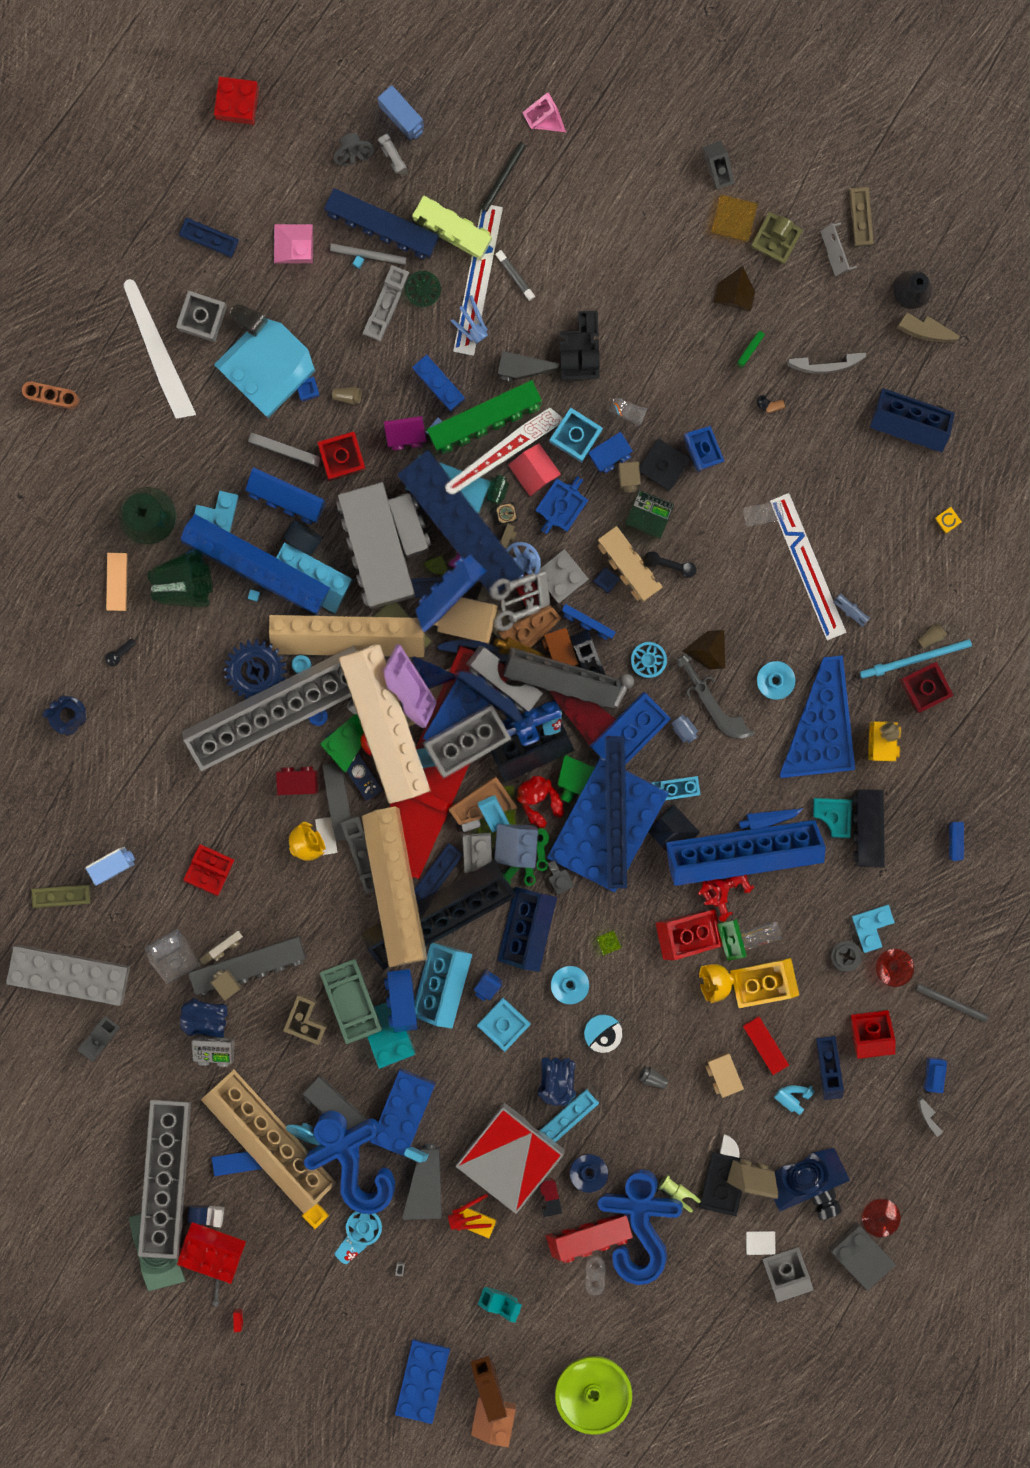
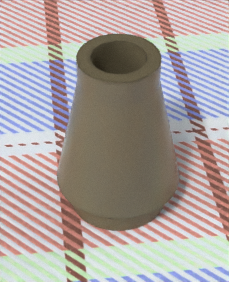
M352 386L333 389V400L352 405L360 404L361 388Z
M938 622L936 625L933 624L918 641L925 649L944 640L947 633Z

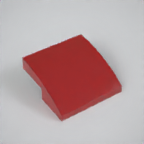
M199 844L183 881L218 897L235 860Z

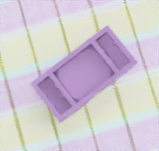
M396 645L384 669L387 687L403 703L404 714L421 728L427 726L437 704L436 700L401 645Z

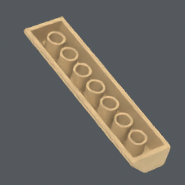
M270 615V643L273 644L272 651L276 648L279 649L278 654L336 655L352 646L358 651L380 644L383 655L390 657L395 646L400 644L408 657H424L425 632L422 630L418 618Z
M380 644L339 657V662L388 802H398L430 791L397 695L387 687L384 669L387 664Z
M390 807L365 814L361 817L389 967L427 960L400 810L397 807Z
M232 1070L201 1099L303 1213L315 1206L337 1183L322 1166L315 1170H309L305 1167L304 1160L308 1150L294 1135L286 1130V1126L235 1070Z

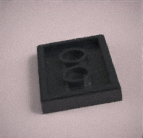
M715 1151L711 1152L699 1208L737 1216L742 1190L727 1183L733 1160L740 1162L741 1159L745 1158L724 1155Z

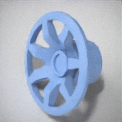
M516 542L507 548L508 552L513 548L516 555L513 558L524 572L528 574L539 573L540 557L533 546L525 542ZM521 545L527 548L521 553L517 546Z

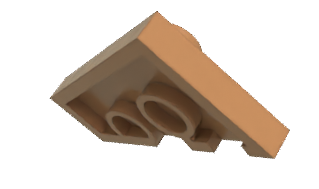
M549 605L541 608L539 612L517 621L507 631H499L498 634L503 640L510 637L531 648L562 618Z
M495 776L448 809L458 824L462 825L482 819L484 816L477 802L496 795L503 811L513 810L518 807Z

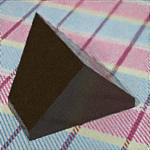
M743 266L718 283L714 303L751 311L755 290Z
M724 630L706 632L682 652L687 653L688 656H691V658L708 669H726Z

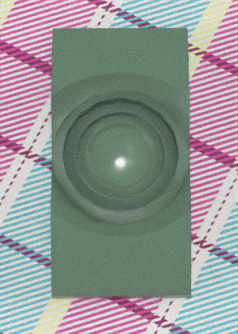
M356 959L320 972L346 1045L383 1031Z
M141 1214L129 1217L132 1237L137 1252L139 1250ZM139 1257L141 1272L148 1291L186 1282L183 1267L177 1265L179 1258Z

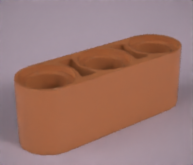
M26 382L22 387V394L34 402L67 409H74L80 403L79 396L68 389L36 382ZM30 387H36V393L33 396L28 395ZM49 391L55 392V397L52 400H47L46 398ZM68 395L74 396V401L71 404H66L65 398Z

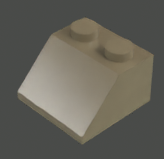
M741 1159L740 1162L733 1160L727 1183L743 1192L778 1198L775 1172L768 1169L769 1165L757 1162V1165H753L751 1161Z

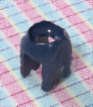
M61 695L58 697V700H53L49 703L50 707L45 709L42 714L44 718L48 717L49 723L55 731L66 736L74 734L79 726L83 725L87 720L86 708L83 703L74 697ZM64 708H71L75 712L74 718L68 723L63 722L60 718V713Z
M196 998L183 1003L180 1029L187 1036L202 1034L204 1036L224 1038L225 1018L228 1016L226 1005L204 1003Z
M548 1057L542 1058V1085L539 1086L537 1095L546 1104L554 1106L570 1104L576 1096L573 1088L574 1071L576 1069L575 1062L569 1058H564L562 1061L556 1057L552 1058L551 1061Z

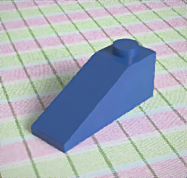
M485 970L474 987L475 996L483 1001L485 999L490 1001L501 987L502 979Z

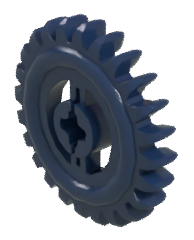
M248 639L247 646L240 642V649L235 646L233 647L235 654L228 653L231 660L225 659V663L229 666L223 668L224 671L229 672L224 675V678L230 679L227 685H234L231 691L239 690L238 696L244 693L245 699H248L249 696H254L280 683L279 681L285 680V677L281 674L287 672L286 669H282L286 662H280L283 659V654L277 656L279 649L276 648L272 651V643L266 647L265 640L259 645L257 639H255L254 644H251ZM252 657L261 658L268 664L269 674L265 680L263 678V663ZM245 661L247 662L246 672L248 677L257 680L258 683H250L242 676L241 666ZM252 665L258 668V673L252 670Z

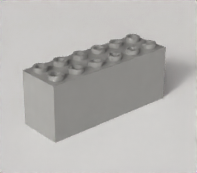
M383 482L339 494V500L336 501L340 514L344 515V519H341L345 532L349 533V537L346 538L348 547L355 554V556L351 557L354 568L359 569L360 572L357 575L359 586L361 588L364 587L365 593H362L364 604L373 610L415 598Z

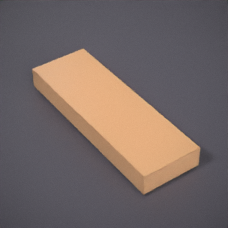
M107 553V611L127 610V553Z

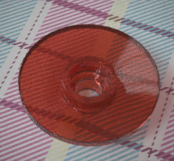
M889 949L879 956L876 963V973L884 984L891 987H900L911 980L914 974V962L907 952L901 949ZM892 964H897L895 971L891 970Z
M876 1199L865 1207L862 1221L870 1234L876 1237H887L898 1229L901 1215L898 1207L890 1200ZM885 1216L886 1220L885 1222H879V1218Z

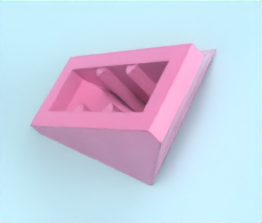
M549 93L543 95L522 112L531 129L566 132L559 111Z

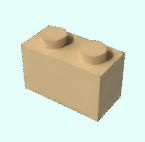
M729 1052L707 1060L708 1065L705 1067L709 1077L713 1076L716 1083H713L716 1094H721L722 1098L744 1089Z

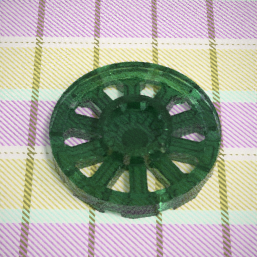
M418 271L408 278L405 285V293L408 300L415 306L428 307L438 300L441 293V284L433 273ZM417 275H421V281H419ZM425 275H429L427 281H425ZM413 279L416 282V284H413L410 281ZM435 280L436 283L430 285V282ZM408 287H412L415 290L409 291ZM437 287L438 291L436 292L431 289ZM416 293H417V295L414 297V299H412V298L410 297V295H413V294H416ZM429 294L435 295V299H432ZM421 296V303H417L418 298ZM425 296L428 299L429 303H425Z

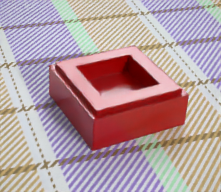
M235 1309L233 1312L234 1332H241L243 1329L242 1309Z

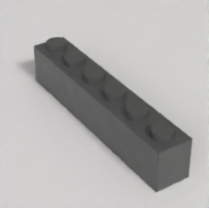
M515 648L510 649L503 666L504 676L510 680L522 681L530 686H539L547 691H556L565 696L579 698L585 702H594L602 707L613 708L621 690L620 679Z
M297 936L189 972L195 994L201 993V996H206L213 993L212 989H215L211 984L214 980L213 975L221 969L223 972L228 969L239 984L248 982V978L256 976V979L267 975V971L273 969L274 973L285 970L286 965L292 964L294 967L303 964V960L307 956L301 938Z

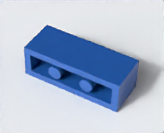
M427 354L412 367L413 371L451 413L465 401V397Z
M410 969L387 972L388 978H384L385 989L389 990L390 997H386L387 1007L391 1008L392 1015H388L389 1026L393 1027L394 1032L417 1030Z

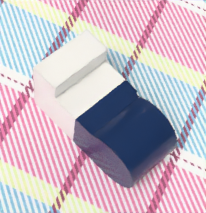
M189 1205L187 1222L221 1228L224 1207Z

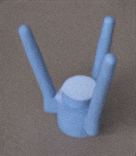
M470 295L469 298L479 324L475 325L463 306L459 308L472 327L469 329L470 333L454 319L451 322L468 337L470 342L474 340L477 344L488 336L486 332L488 329L482 320L473 296Z

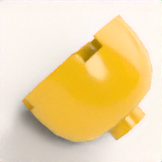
M302 822L297 825L289 836V850L291 854L304 861L319 858L325 853L323 850L326 849L322 836L318 830L314 833L311 829L313 825L308 822Z
M719 964L701 966L699 978L703 977L704 984H700L705 999L708 1002L711 1001L710 1003L724 1000L730 994L734 984L732 974Z

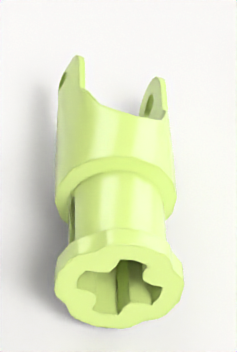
M665 1175L657 1189L669 1194L671 1199L681 1201L683 1208L689 1212H693V1210L683 1202V1198L690 1197L698 1203L701 1202L698 1197L684 1186L672 1181L669 1175Z

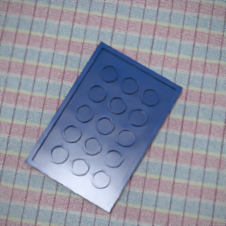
M600 757L547 858L616 892L617 888H608L605 759ZM625 770L628 870L669 792Z

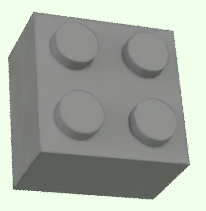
M188 291L176 328L179 331L216 342L227 305L225 302Z
M565 549L539 570V573L543 571L547 573L549 593L558 604L589 580Z

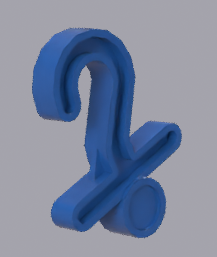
M336 1111L324 1112L319 1116L314 1128V1136L321 1145L307 1153L304 1160L305 1167L309 1170H315L337 1158L342 1165L340 1193L344 1202L351 1209L363 1214H374L382 1211L389 1205L395 1191V1179L391 1170L388 1168L378 1170L375 1178L378 1190L374 1193L363 1192L358 1186L360 1145L376 1136L379 1128L378 1122L374 1119H367L347 1130V1121L341 1113Z
M645 1169L636 1170L630 1175L625 1185L627 1195L606 1193L598 1200V1207L601 1211L624 1213L627 1216L632 1229L650 1255V1262L647 1265L638 1266L631 1261L629 1250L625 1246H618L613 1252V1265L618 1275L625 1281L636 1285L649 1284L656 1280L663 1272L667 1261L666 1246L650 1223V1217L677 1218L683 1211V1204L677 1199L653 1197L657 1191L658 1182L655 1175Z

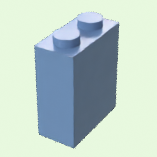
M391 85L378 97L379 107L410 141L413 138H419L424 132L423 119Z

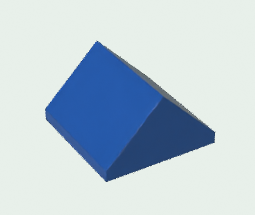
M711 426L684 434L683 439L696 472L724 462Z

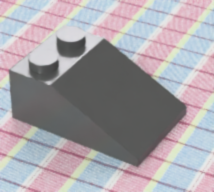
M858 1222L829 1247L837 1259L867 1290L896 1265Z

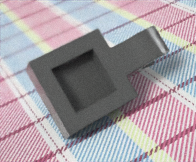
M555 861L548 862V866L553 873L548 878L557 895L574 887L566 869L560 871Z

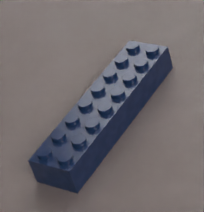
M430 450L426 451L397 474L460 556L465 559L471 555L487 571L479 580L489 593L490 587L499 579H507L511 582L525 573L461 490L454 494L447 492L446 485L452 479ZM504 583L498 586V593L505 589Z

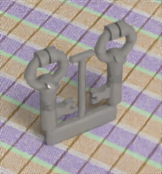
M545 571L538 574L532 573L511 582L507 579H499L490 587L491 597L501 600L502 612L494 619L495 629L500 631H507L517 620L537 613L541 608L550 605L547 573ZM537 581L538 590L507 602L504 601V598L514 588L525 585L524 592L526 593L528 590L532 591L531 582ZM504 583L506 591L498 595V586ZM538 594L539 606L537 604L533 605L534 600L531 597L530 600H525L527 606L524 610L514 613L505 609L507 605ZM509 615V624L502 626L501 618Z

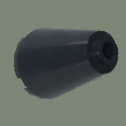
M910 270L902 273L897 278L893 293L897 302L905 308L916 309L929 301L932 294V285L924 273Z

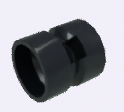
M834 1188L811 1198L813 1204L817 1205L815 1210L819 1220L832 1218L842 1212L839 1201L835 1200L837 1195Z

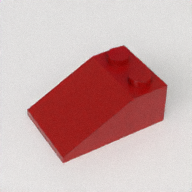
M715 909L655 922L663 960H678L723 946Z

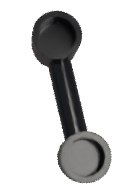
M653 551L648 552L644 557V562L647 566L655 567L661 565L681 571L682 575L686 578L693 577L697 571L696 566L692 562L681 564L661 558L658 553Z

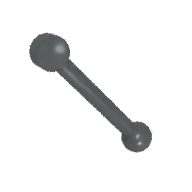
M216 1279L214 1300L212 1301L214 1307L219 1305L220 1280Z

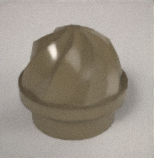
M888 722L880 728L882 738L888 742L896 741L900 736L899 727L894 722Z

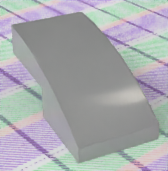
M919 1096L917 1101L922 1117L931 1131L938 1137L943 1131L930 1118L936 1112Z

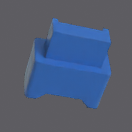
M927 1057L926 1076L923 1086L926 1091L944 1092L947 1069L946 1060L943 1058Z

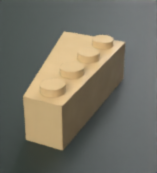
M617 526L598 539L599 544L597 547L603 555L607 553L610 558L608 562L612 568L620 571L622 582L626 586L628 584L633 589L631 594L636 601L641 600L643 603L663 588L659 582L656 583L653 573L643 565L644 562L636 551L632 550L631 544Z

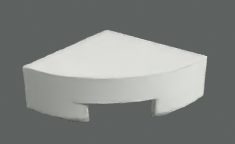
M724 1134L720 1154L739 1158L738 1145L730 1136Z

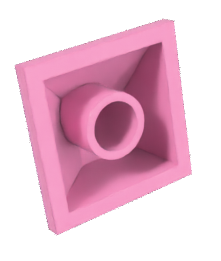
M274 224V263H313V224Z

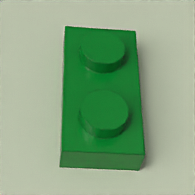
M737 919L718 923L727 961L746 957Z

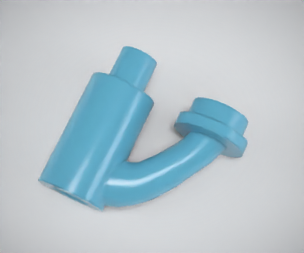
M790 1085L780 1088L774 1098L790 1112L795 1111L800 1115L804 1109L791 1093H802L803 1098L809 1099L815 1090L812 1089L811 1085L808 1088Z

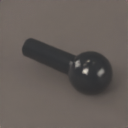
M131 638L117 651L108 652L105 656V662L109 666H117L120 663V657L136 644L135 640Z

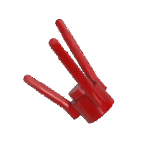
M488 1194L476 1198L459 1209L452 1210L453 1214L448 1215L451 1230L457 1229L460 1231L463 1229L492 1227L491 1224L466 1225V1222L480 1219L482 1216L476 1215L465 1218L464 1213L460 1214V1212L487 1198Z

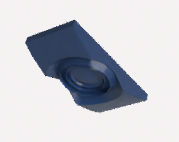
M462 671L455 672L453 676L511 721L518 723L522 720L518 709L511 699L504 697L495 688L486 683L483 677Z
M835 1148L814 1152L803 1161L782 1166L776 1170L775 1178L778 1198L773 1199L779 1212L850 1181Z

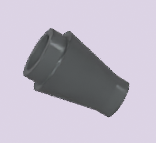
M644 1066L639 1074L638 1079L642 1081V1084L665 1089L668 1084V1079L651 1066Z

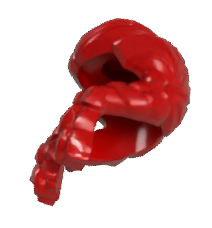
M537 775L519 786L517 800L522 804L529 822L539 828H545L547 821L539 812L531 809L530 805L543 801L547 793L551 795L550 806L553 815L561 818L564 815L563 803L556 790L551 786V781Z

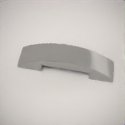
M391 265L363 335L378 341L382 340L409 276L408 271Z
M866 353L846 354L844 357L845 362L809 365L808 357L789 359L787 366L805 373H835L858 364L866 357Z

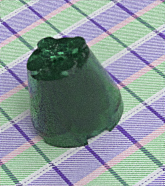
M141 487L131 491L123 499L118 513L119 524L126 536L137 543L147 545L157 544L165 540L172 533L177 516L176 508L171 498L163 491L153 487ZM142 509H143V510H146V509H147V512L145 513L146 517L143 518V517H142V514H143Z
M199 550L187 551L148 571V579L152 587V600L163 605L194 608L209 606L210 600L208 599L209 593L213 592V582L209 564H205L202 559L203 553Z

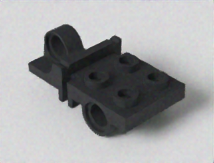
M578 311L579 330L560 331V338L565 337V341H560L561 380L600 379L599 340H593L594 336H599L598 311Z

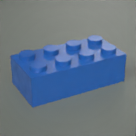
M400 1068L379 1119L378 1131L370 1143L405 1156L406 1148H410L436 1082Z

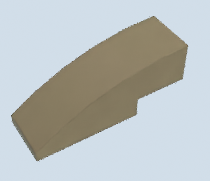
M908 312L897 326V329L906 334L933 342H956L960 337L929 316L922 322Z

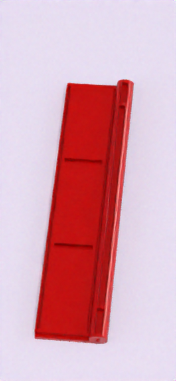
M463 646L460 647L416 749L425 748L422 742L426 740L423 739V736L455 683L456 678L453 676L455 672L471 673L469 671L470 667L466 663L474 654V651ZM498 662V674L501 680L506 683L508 678L504 676V665ZM470 763L445 778L440 775L436 766L423 768L430 791L413 798L391 803L390 807H397L400 810L412 878H420L449 813L448 808L453 804Z

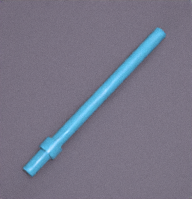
M968 639L884 665L877 664L874 665V668L860 671L861 679L874 675L881 676L887 671L972 647V643Z

